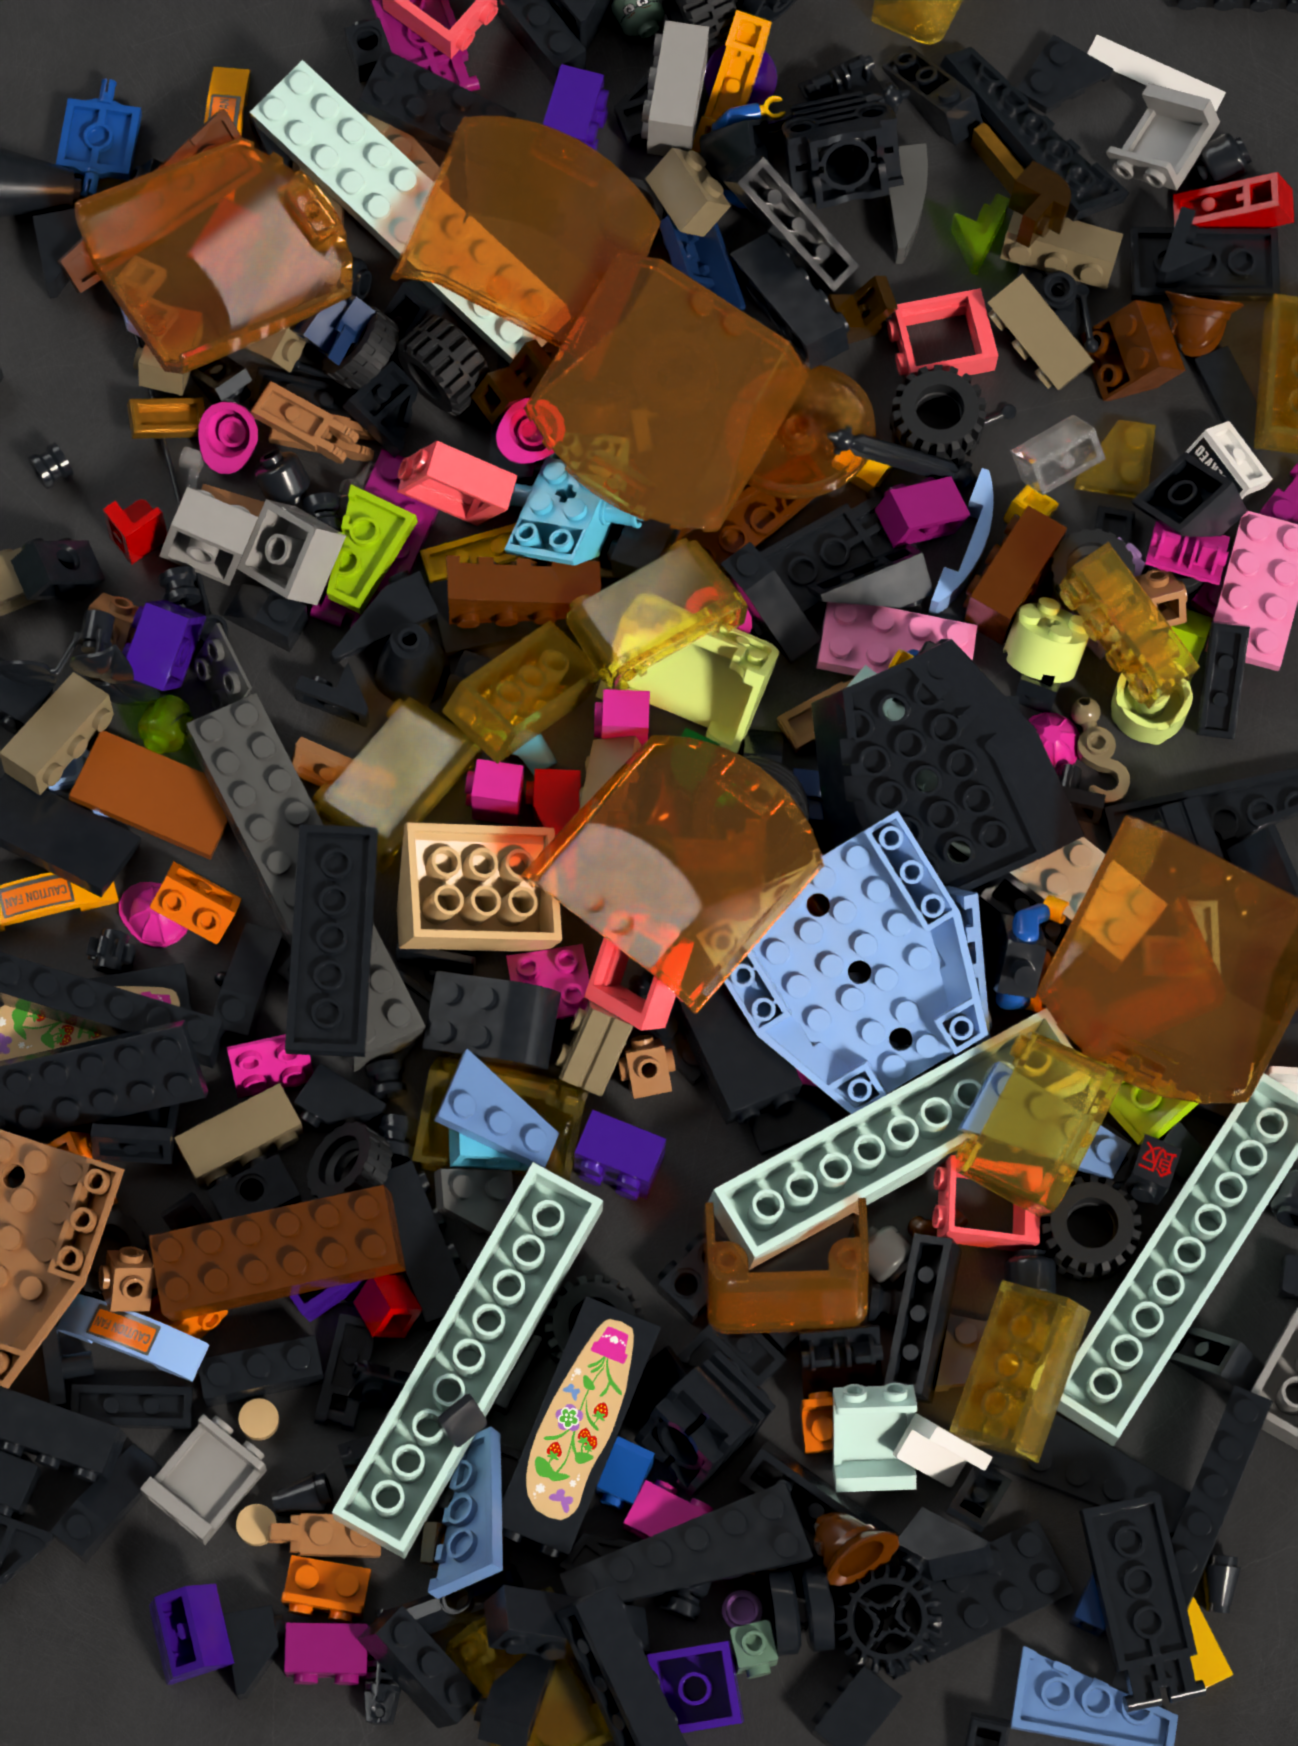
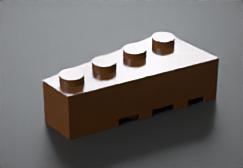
M446 555L449 625L457 624L461 628H474L479 626L480 623L495 622L498 626L507 627L518 624V621H534L536 624L547 625L555 623L557 619H572L576 623H587L595 618L602 617L600 561H585L575 566L548 561L546 566H539L538 562L530 558H516L515 561L508 565H500L494 562V557L478 556L477 563H460V556Z

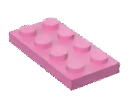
M1248 511L1239 521L1213 621L1250 625L1245 663L1279 671L1298 603V524ZM1207 641L1206 648H1205V651H1206V652H1207V648H1208V641Z
M827 602L816 669L856 676L867 665L874 672L880 673L888 669V665L898 649L905 651L915 649L919 651L926 641L936 643L941 639H953L973 661L978 625L884 606Z

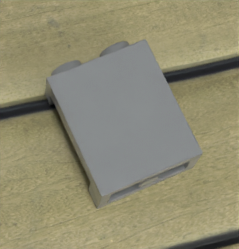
M1148 83L1142 93L1148 107L1123 148L1110 146L1106 154L1113 166V171L1118 176L1124 179L1134 178L1145 181L1156 188L1166 187L1178 190L1218 127L1220 120L1210 99Z
M203 1414L198 1419L199 1424L155 1478L153 1479L150 1476L140 1490L143 1496L202 1544L206 1545L267 1469L261 1461L265 1455L247 1440L241 1445L230 1436L234 1430L216 1415L210 1420Z

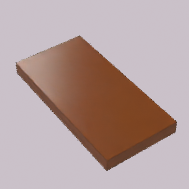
M104 730L99 733L69 794V800L98 811L101 814L211 860L228 825V820L203 772Z

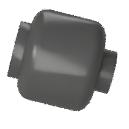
M873 1225L858 1239L857 1242L862 1247L857 1252V1261L876 1282L886 1283L890 1281L892 1284H895L906 1274L912 1244L896 1227L887 1225L879 1230Z

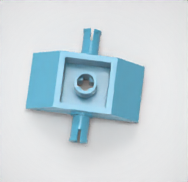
M566 431L562 445L554 454L545 459L535 483L532 486L515 483L509 505L523 507L505 546L506 554L575 566L600 555L613 523L640 528L642 523L636 520L644 521V505L623 502L627 489L630 445L628 438L607 434L587 435L569 433Z

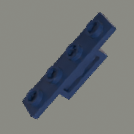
M669 215L658 222L663 236V244L668 250L674 268V276L679 285L692 278L701 292L705 293L707 300L711 304L714 320L719 308L735 313L743 311L746 305L718 223L716 222L704 237L680 232Z

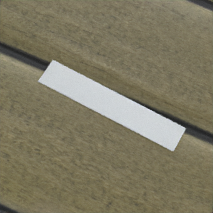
M1096 35L1087 53L1112 67L1113 71L1146 86L1148 83L1210 99L1215 111H1217L1226 93L1099 35Z

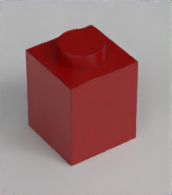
M385 1275L368 1279L353 1302L372 1337L405 1338L422 1311L403 1275Z

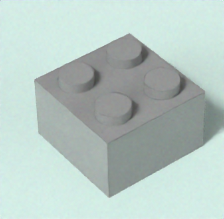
M187 487L159 556L181 566L193 567L195 572L230 586L258 517L240 505H229L215 499L211 493L205 490H194Z
M266 499L237 569L287 599L318 605L346 535L296 506Z

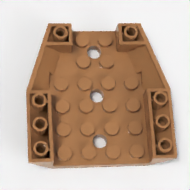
M0 1130V1386L9 1388L84 1287L125 1169ZM21 1166L25 1172L24 1182L19 1187L12 1188L8 1181L9 1174L14 1168Z

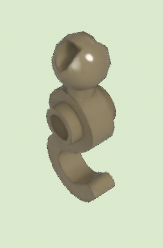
M1081 697L1072 704L1070 709L1072 719L1076 724L1082 726L1084 731L1077 743V755L1087 766L1096 771L1112 775L1115 778L1117 787L1113 790L1106 791L1096 785H1091L1088 789L1090 792L1106 795L1104 806H1112L1121 802L1126 796L1130 786V774L1122 763L1112 759L1116 749V742L1111 732L1097 725L1101 715L1100 706L1096 700L1090 697ZM1085 701L1087 705H1082L1080 702Z

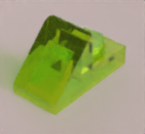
M996 193L991 205L984 203L977 221L958 213H954L952 232L970 273L978 275L1007 214L1010 199Z

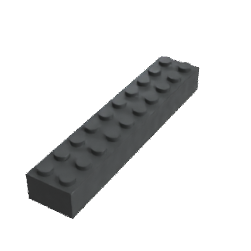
M257 693L186 723L187 741L292 948L300 824L323 825ZM374 923L365 1057L346 1056L353 1072L423 1041L426 1026Z

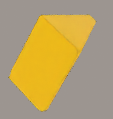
M1027 484L1011 502L1004 516V521L1008 524L1015 513L1021 516L1028 505L1051 517L1059 503L1034 486Z

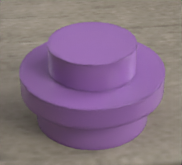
M738 1590L732 1592L723 1602V1619L730 1628L759 1622L762 1616V1604L759 1598L750 1591Z

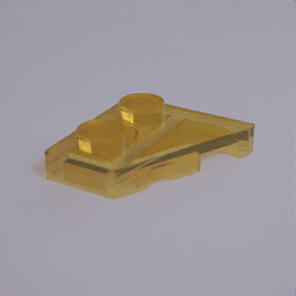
M1118 420L1077 476L1074 489L1135 498L1149 484L1156 425Z

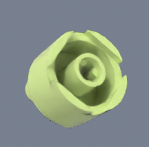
M1042 597L1038 603H1029L1018 608L1003 648V653H1008L1006 660L1014 669L1028 677L1042 680L1044 674L1055 676L1054 683L1068 682L1074 678L1090 636L1091 622L1083 616L1073 615L1061 609V605L1056 600Z
M1151 656L1148 659L1131 662L1122 671L1112 696L1111 717L1113 722L1117 724L1124 734L1139 742L1159 745L1174 736L1182 727L1193 700V693L1188 681L1189 677L1185 670L1176 662L1161 656ZM1150 697H1154L1155 699H1157V701H1155L1154 703L1148 700L1150 699Z

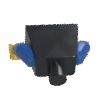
M779 96L769 97L764 105H759L756 102L726 110L712 124L711 132L701 135L699 139L700 152L697 153L705 160V167L712 178L722 185L724 189L723 194L728 202L737 208H746V206L723 181L749 155L763 156L772 166L768 119H761V116L767 115L772 120H779L785 116V111L778 114H773L769 111L771 103L782 101V98Z
M1048 895L1043 903L1022 909L1016 914L1001 912L986 976V984L997 992L996 1003L1001 1008L1006 1010L1026 1009L1035 1012L1045 1009L1042 1007V1000L1045 995H1048V991L1038 989L1047 948L1041 923L1050 919L1062 924L1066 918L1063 915V911L1069 905V902L1053 895Z

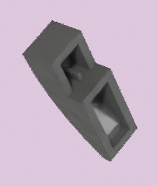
M926 143L899 146L901 175L904 185L889 188V195L885 196L895 264H903L913 245L920 225L928 177Z

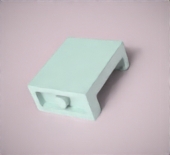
M889 1383L885 1386L864 1387L859 1384H850L845 1387L833 1388L832 1471L836 1492L916 1489L917 1475L915 1468L893 1455L915 1412H917V1401L913 1385Z

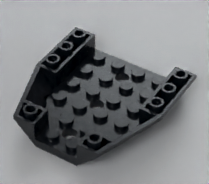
M953 639L811 703L824 826L835 848L898 811L943 885L969 891L1039 860L1085 836L1037 729ZM897 698L904 703L905 714L901 719L891 720L886 717L883 711L886 700ZM928 769L937 775L938 784L934 790L923 791L917 786L916 776L919 771ZM954 841L967 843L971 851L969 859L964 862L954 861L948 853L949 845Z

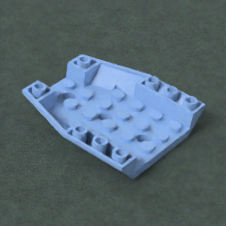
M898 811L860 832L695 935L756 1035L850 1114L886 1096L892 1090L953 1053L956 1055L988 1035L960 910ZM820 893L828 898L830 908L825 915L815 916L809 912L807 900L811 895ZM861 960L870 966L871 976L867 981L857 983L849 977L848 968L854 961ZM896 1028H906L912 1034V1044L904 1050L896 1049L890 1043V1033Z

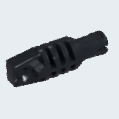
M384 1609L375 1610L376 1618L384 1611ZM368 1652V1670L364 1685L366 1722L373 1725H393L401 1688Z

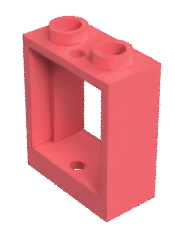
M382 0L383 9L450 59L459 50H466L472 43L475 32L482 24L488 25L498 12L497 0H476L452 28L448 30L409 0Z
M981 288L897 304L898 309L892 313V318L887 320L890 341H896L899 353L895 354V359L900 376L905 375L907 377L910 373H913L917 377L919 368L927 366L928 371H933L934 365H943V371H949L950 367L957 368V375L961 377L965 373L974 375L995 371L998 352ZM965 315L976 355L916 366L906 326Z
M435 441L402 461L397 477L401 479L397 492L478 526L508 510L517 475L442 442Z
M630 907L626 911H612L584 997L641 1031L665 1028L694 942L680 935L681 930L670 924L659 923L652 919V913L639 907ZM637 932L663 947L646 1000L620 985Z
M951 1155L936 1168L933 1184L934 1189L938 1190V1205L933 1210L932 1226L937 1228V1237L953 1239L956 1244L991 1249L1007 1251L1033 1249L1040 1243L1042 1167ZM956 1177L1014 1185L1012 1234L955 1226Z

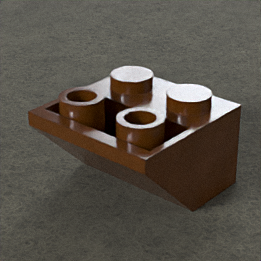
M1135 300L1092 327L1093 336L1098 341L1099 348L1095 353L1088 354L1095 361L1091 364V368L1103 401L1108 402L1158 388L1186 371L1162 304ZM1085 332L1080 334L1083 345L1087 341Z

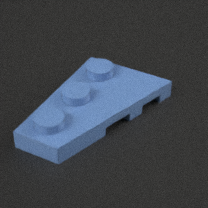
M468 1049L464 1051L434 1121L525 1165L531 1166L534 1162L545 1168L559 1132Z

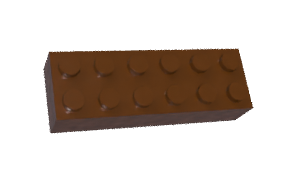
M384 1185L149 1236L161 1311L172 1322L406 1271L392 1193Z

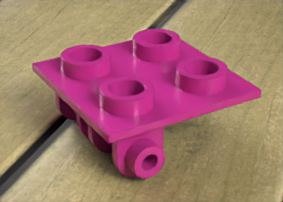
M1155 521L1145 562L1146 565L1185 575L1197 581L1216 585L1220 584L1223 567L1226 564L1229 553L1227 549L1230 537L1225 535L1181 537L1182 535L1174 533Z
M583 944L506 956L510 981L538 985L561 992L557 1019H560V1021L564 1020V1018L575 1016L578 1008L586 1009L590 1000L584 996L590 979Z
M286 1034L227 1047L238 1098L257 1095L278 1083L281 1084L282 1088L296 1087L307 1083L313 1074L310 1055L286 1054Z

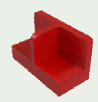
M139 499L124 510L114 501L103 509L109 537L131 565L165 542L167 529L163 512L159 507L153 509L146 500Z

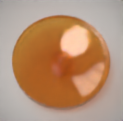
M794 364L779 367L762 374L750 382L737 395L726 417L724 436L732 466L750 486L774 497L807 499L830 493L842 487L853 479L868 461V459L855 456L850 450L842 451L840 455L833 452L835 447L826 438L827 433L836 432L838 429L850 425L853 427V435L865 434L876 438V423L872 404L867 394L851 377L827 366L819 365L810 370L806 364Z

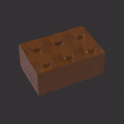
M1029 505L1021 516L1015 513L1004 531L1006 536L1001 546L995 544L985 561L987 566L982 576L977 574L966 591L968 596L962 606L967 610L964 622L978 625V632L1003 645L1008 637L1018 608L1030 603L1048 574L1054 551H1056L1058 544L1064 540L1067 527Z

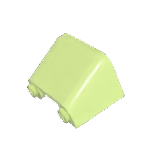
M640 595L621 620L595 697L603 700V689L650 691L649 704L707 727L706 737L720 744V752H731L737 755L773 672L779 651L773 644L680 605L654 595Z

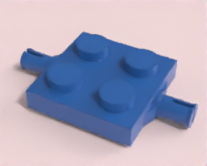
M107 78L101 80L99 98L90 100L68 98L56 165L72 169L74 173L84 176L81 196L88 198V195H90V199L96 198L99 179L129 180L132 173L142 111L141 107L125 106L113 101L117 82L112 79L109 80V85Z

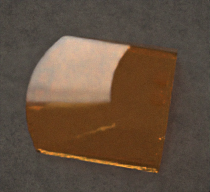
M505 116L464 117L459 124L390 278L398 281L400 278L432 282L458 294L567 351L586 372L584 379L591 382L598 375L661 221L642 192L618 167L578 139L554 128L520 118Z
M240 137L75 203V218L93 268L165 372L187 373L265 339L351 297L353 285L352 253L346 241L347 234L330 201L301 170L295 172L283 163L282 156L274 151L271 155H268L254 148V142Z
M617 253L526 403L524 410L529 421L533 420L542 434V443L549 451L552 449L567 465L565 470L602 500L645 521L653 519L670 524L669 528L682 530L685 527L703 529V532H717L807 381L809 374L788 340L664 260Z
M652 735L564 826L521 874V877L530 887L537 886L546 891L644 967L679 998L691 1012L696 1014L824 867V861L813 830L802 810L790 794L762 768L745 757L710 742L672 735Z
M1126 815L1037 989V993L1043 1005H1046L1057 1022L1056 1025L1060 1030L1067 1034L1083 1050L1082 1052L1088 1058L1119 1079L1165 1098H1175L1198 1104L1249 1102L1298 1009V897L1166 829L1131 815Z

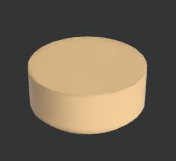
M261 1398L252 1399L245 1403L239 1412L240 1428L252 1440L261 1441L268 1439L278 1429V1411L268 1400Z
M252 1504L245 1507L239 1513L236 1520V1529L240 1538L246 1544L263 1546L268 1543L270 1524L277 1523L274 1513L267 1506Z

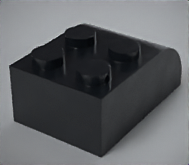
M436 971L422 1048L439 1055L461 1058L464 1051L468 1049L480 1061L548 1070L561 992L528 983Z

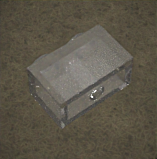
M1075 415L1067 417L1010 450L1022 482L1042 495L1106 459L1095 428Z

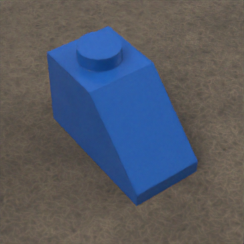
M618 1436L596 1487V1493L602 1496L600 1501L618 1511H622L624 1506L631 1509L653 1467L655 1453Z

